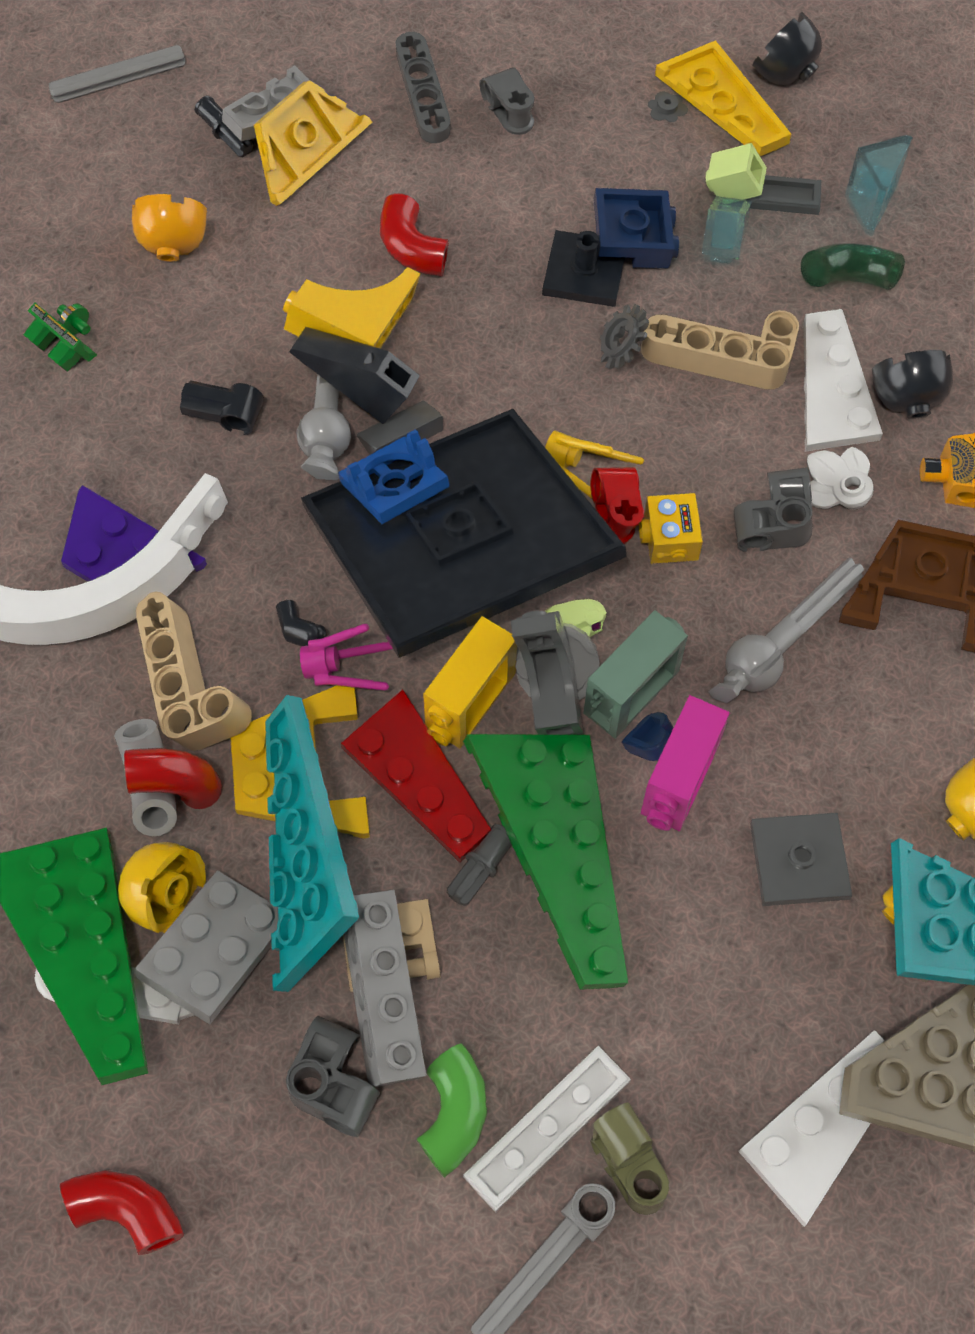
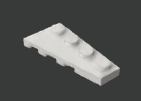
M875 1030L739 1150V1153L803 1226L807 1225L871 1124L840 1115L839 1110L845 1067L884 1041Z

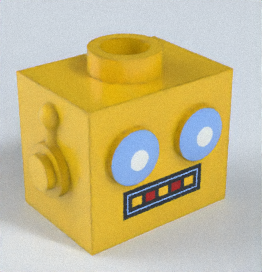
M695 493L647 496L644 519L639 524V536L641 544L648 543L651 564L699 560L703 540Z

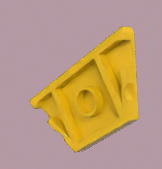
M310 80L300 84L254 124L270 202L275 206L282 204L373 123L371 119L366 115L359 116L346 107L347 103L336 96H329L322 87Z

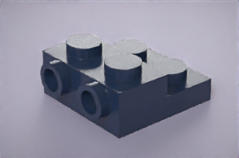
M595 188L593 199L596 234L599 237L598 256L632 258L633 267L669 268L672 258H677L679 253L678 235H673L676 222L675 206H670L669 192L667 190Z

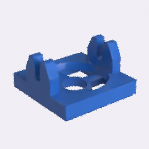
M416 429L407 433L406 437L404 436L338 472L340 483L381 524L450 487L448 476L435 465L434 455L426 438L421 440ZM395 460H406L413 463V465L404 470H391L387 466ZM372 473L379 477L378 484L373 486L369 477ZM423 474L419 484L410 489V481ZM392 478L405 480L404 484L397 488H387L384 486L385 482Z

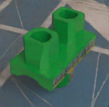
M35 302L28 309V312L35 319L23 335L42 351L47 348L56 336L59 337L61 340L50 351L48 357L68 372L81 357L89 362L97 356L94 351L75 336L79 332L82 335H86L91 329L87 324L89 312L83 305L79 303L69 307L64 304L60 305L57 309V314L60 315L59 321Z

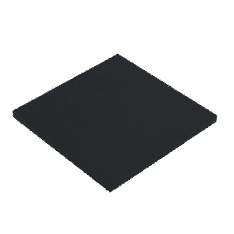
M510 409L430 443L435 465L448 476L450 487L383 524L340 481L301 497L303 506L398 658L475 625L481 616L486 619L491 618L627 557L626 546L514 409ZM395 460L387 466L391 470H404L413 465V463L406 460ZM375 473L370 474L369 477L373 486L377 485L379 477ZM423 474L410 481V489L419 484ZM392 478L385 482L384 486L387 488H397L404 484L405 480Z

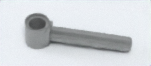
M592 1183L586 1184L576 1191L573 1198L561 1210V1214L565 1217L564 1220L471 1326L473 1334H505L586 1239L591 1242L596 1240L610 1224L615 1213V1201L607 1188ZM587 1196H597L605 1203L606 1215L600 1221L590 1222L581 1216L579 1203Z

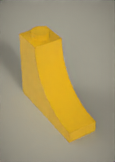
M407 267L403 273L391 282L367 290L334 289L306 279L299 291L292 290L285 301L283 311L287 313L284 330L299 337L303 329L309 327L381 349L411 302L420 273Z

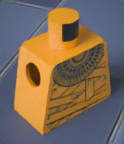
M975 433L948 438L940 458H922L920 465L921 481L943 482L945 503L975 508Z

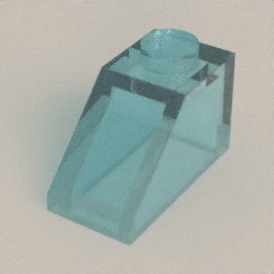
M721 196L714 198L708 209L702 254L710 255V260L719 263H731L732 258L739 259L743 249L752 201Z

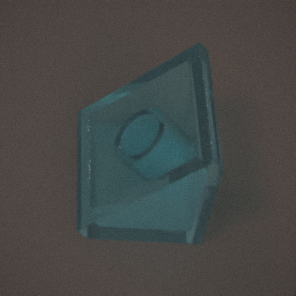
M899 136L862 146L857 150L845 198L866 235L873 237L898 186L913 139L911 136Z

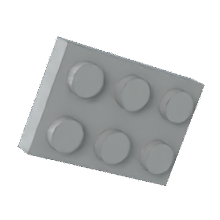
M217 870L137 965L135 977L210 1025L271 948V933L277 930L278 907H274L264 898Z

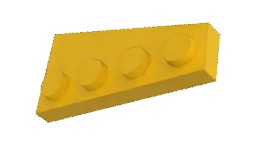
M716 40L656 65V77L743 145L752 143L760 157L790 143V131Z

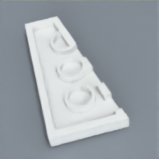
M838 309L806 314L804 318L805 452L880 441L883 433L843 310Z

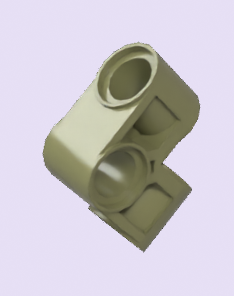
M623 1103L609 1110L594 1122L593 1136L590 1142L595 1154L601 1153L608 1165L604 1170L614 1180L628 1206L639 1214L650 1215L663 1207L669 1192V1180L652 1150L653 1141L630 1103ZM640 1179H650L658 1186L659 1195L653 1199H643L635 1192L633 1184Z

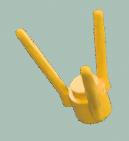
M556 430L552 432L545 445V448L578 489L591 499L590 486L567 469L569 465L572 467L577 466L583 451L639 465L644 463L642 457L613 450L610 446L577 439Z

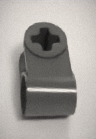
M512 67L482 78L479 83L481 96L484 101L488 100L491 105L488 108L494 112L502 126L509 133L516 135L526 134L531 131L534 126L531 109L534 106L535 97L522 80L518 70Z

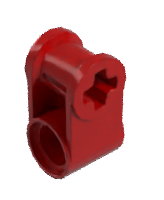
M635 467L594 468L591 473L590 491L595 509L622 543L626 544L632 539L635 527L641 523L644 517L637 470Z

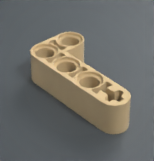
M774 311L767 316L761 337L667 315H655L648 319V328L643 331L647 333V337L641 343V353L645 359L652 363L772 390L779 388L786 380L799 330V322L790 312Z
M161 592L149 593L138 603L136 618L159 725L163 734L184 748L197 751L245 731L252 718L249 705L225 687L214 686L205 690L191 625L186 611ZM228 707L226 713L222 715L223 710ZM190 722L189 727L184 731L185 726Z

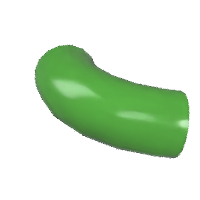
M462 1043L442 1053L427 1069V1075L439 1092L441 1109L434 1124L416 1139L444 1178L455 1170L477 1145L487 1116L485 1081L472 1055Z

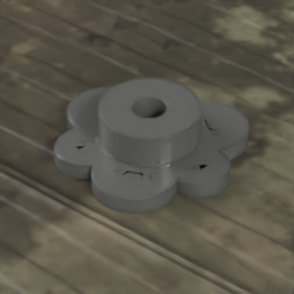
M665 91L658 92L655 95V99L648 102V107L652 109L650 112L651 117L658 121L666 119L668 122H675L678 116L687 114L688 108L682 103L683 99L681 96L672 95Z

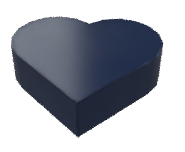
M651 713L643 718L621 743L629 753L649 761H657L672 733L673 725L665 713Z

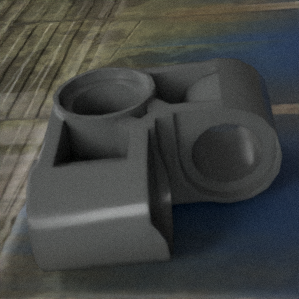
M808 467L767 472L771 500H750L738 504L734 508L736 538L739 550L747 552V548H760V551H765L768 549L800 547L810 540L812 536V495ZM790 520H799V521H802L801 523H798V524H789V523H787V522L790 521Z
M316 1016L309 1026L301 1048L287 1073L286 1084L290 1099L294 1106L301 1111L324 1121L327 1125L346 1135L358 1137L380 1094L375 1087L362 1079L341 1073L354 1041L360 1035L325 1018ZM313 1077L321 1081L320 1088L313 1094L305 1095L296 1090L299 1082L305 1078Z

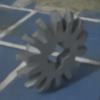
M634 304L632 310L629 305H625L623 313L619 314L616 311L613 314V319L604 325L606 328L603 335H600L601 351L604 352L601 357V363L608 361L605 366L606 368L612 369L614 366L617 369L621 368L625 361L627 363L632 361L633 349L638 352L641 350L640 345L637 343L646 339L647 333L643 331L648 328L649 320L646 318L647 312L643 308L640 310L639 305ZM625 331L629 332L623 343H619V339L624 336Z

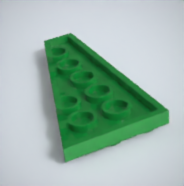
M467 734L463 743L469 755L473 754L481 770L479 777L485 789H490L500 811L498 817L507 832L512 847L526 876H531L539 893L537 900L543 912H548L559 936L557 942L579 989L624 987L628 983L590 735Z
M107 827L0 853V904L100 1084L106 1085L148 1074L122 906L119 901L118 880L110 834Z

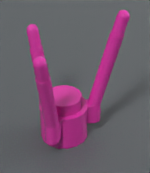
M362 624L323 639L308 640V646H301L300 648L302 673L305 679L314 678L315 686L330 684L385 691L389 688L386 682L332 675V672L339 671V659L383 652L393 648L389 642L337 650L336 646H331L367 632L369 625Z

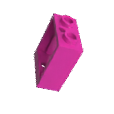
M689 695L647 784L640 814L647 817L646 820L649 824L664 831H669L671 828L681 831L719 748L730 714L729 711Z

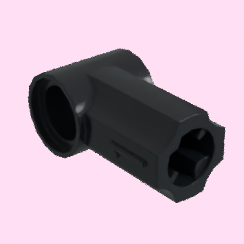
M190 380L183 387L180 410L182 415L219 422L227 431L231 432L232 429L244 431L243 435H249L254 428L264 396L257 388L245 383H236L229 389Z

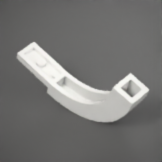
M205 473L155 537L133 558L108 574L77 586L56 590L28 591L0 585V640L25 645H49L90 638L134 620L138 603L149 593L161 592L166 596L170 595L194 570L188 553L199 545L202 535L213 521L222 515L228 503L219 480Z

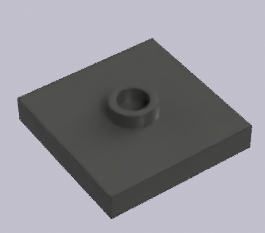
M838 813L756 818L751 820L750 828L763 906L851 899L852 890Z

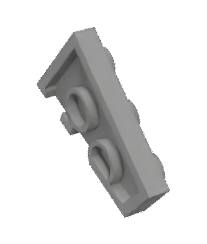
M294 65L287 70V75L283 79L273 78L266 82L265 90L260 93L250 92L223 109L222 122L240 141L256 138L254 124L300 84L309 79Z

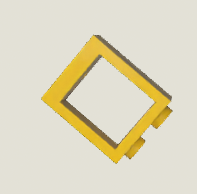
M481 616L423 693L427 733L433 736L437 743L443 746H448L451 743L461 749L467 734H472L516 674L517 644L512 637V633Z

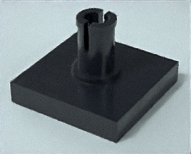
M555 230L542 295L616 307L625 257H599V237L595 232L582 231L578 234Z

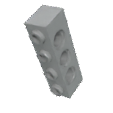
M395 890L354 895L358 906L359 919L344 933L368 1083L373 1087H380L417 1080L426 1076Z

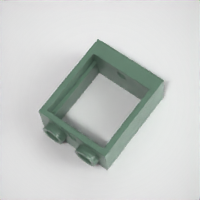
M654 610L588 678L583 714L616 739L680 671L688 638L682 626L670 617L665 618Z

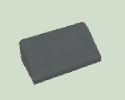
M423 400L389 417L384 424L379 422L358 433L357 437L369 455L396 440L404 436L406 437L407 433L415 429L418 431L421 440L443 431V416Z

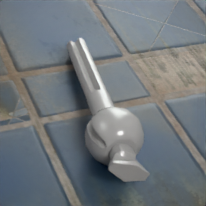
M318 374L314 408L300 420L296 431L298 445L303 453L309 457L302 464L301 468L316 479L338 480L339 470L333 460L341 456L348 448L351 440V431L347 419L342 413L338 412L339 390Z
M852 558L846 559L767 635H746L735 641L726 655L725 668L728 674L724 677L723 683L717 684L708 691L711 697L728 703L737 697L742 690L762 692L775 685L783 672L784 658L782 654L863 577L861 574L864 571L863 566L860 563L855 564Z

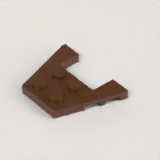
M898 519L868 571L859 582L855 592L844 606L839 617V623L876 630L879 623L883 595H890L965 612L966 620L961 650L975 652V536Z

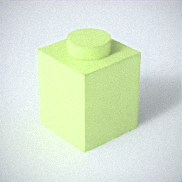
M752 143L712 153L709 170L706 172V184L709 190L715 193L720 203L728 204L762 195L767 167Z

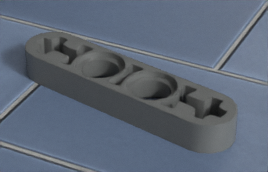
M403 33L396 40V57L419 134L426 142H443L450 135V116L427 41L420 33ZM410 46H413V49L416 50V57L411 58L408 48ZM416 71L428 74L422 79H415L410 76ZM423 97H431L436 100L430 105H423L418 102ZM435 115L436 125L440 128L433 129V126L430 125L429 117Z

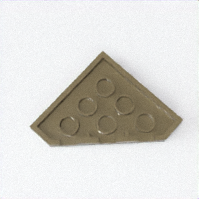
M975 985L964 986L845 1067L839 1114L975 1152Z

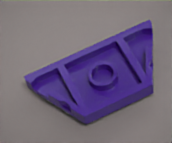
M82 485L78 490L61 562L64 568L89 582L108 574L133 558L159 531ZM192 550L188 553L196 572L205 568L207 563L204 557Z

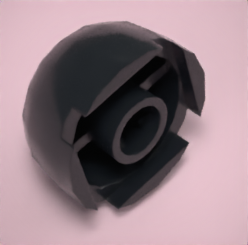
M801 12L798 20L793 18L765 46L769 53L764 60L757 56L752 66L768 81L778 85H790L799 78L803 82L807 81L819 68L815 63L822 51V39L819 31L813 22Z
M915 351L905 353L906 360L894 365L892 357L877 363L872 368V374L878 397L887 408L894 412L907 413V418L909 419L930 415V408L941 404L950 393L953 384V369L950 354L946 356L945 351Z

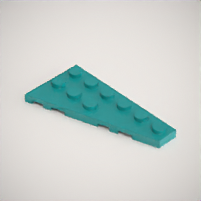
M286 695L265 721L267 770L274 773L275 783L273 795L267 798L268 814H274L276 818V835L272 834L269 836L270 904L278 907L277 930L271 933L272 950L279 951L280 973L272 974L273 991L289 992L359 919L357 902L352 892L347 864L344 861L337 826L334 823L328 792L324 785L318 754L315 751L303 701L300 697Z
M901 838L896 839L891 843L897 976L975 985V877L950 867L951 862L937 855L931 858L912 849L913 844Z

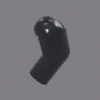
M284 600L276 605L283 637L287 642L298 646H308V640L327 637V631L323 625L299 618L295 601Z

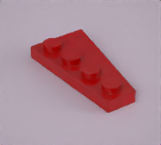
M402 689L341 742V748L461 863L466 858L468 852H473L491 831V828L433 736L427 733L428 728Z

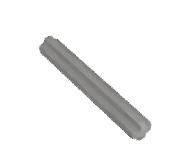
M174 45L51 81L49 83V91L55 103L63 102L184 66L185 56L181 47Z

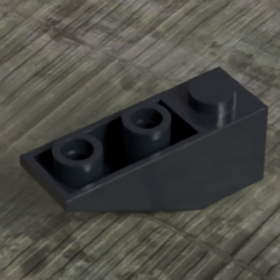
M309 327L303 329L289 351L304 365L320 375L334 388L342 392L382 424L408 398L420 376L389 351Z

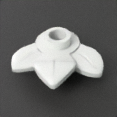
M850 447L841 457L834 452L826 450L808 455V469L814 479L810 482L812 506L828 509L841 504L853 510L862 508L871 499L874 488L873 482L868 476L870 463L862 451ZM850 486H857V487H859V488H857V489H855V490L847 489V487H850Z

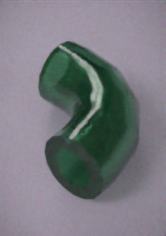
M857 243L830 244L807 252L801 260V273L805 281L814 287H822L838 281H853L891 290L896 286L903 274L905 259L900 253L873 245Z

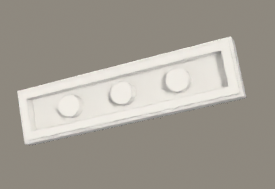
M597 1046L484 1154L463 1177L486 1203L497 1212L629 1084L631 1079Z

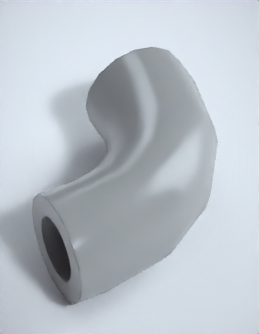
M138 719L121 726L114 735L123 765L125 750L164 748L157 724L151 719ZM163 792L130 794L133 824L139 832L152 837L161 836L168 833L175 826L177 821L175 794Z

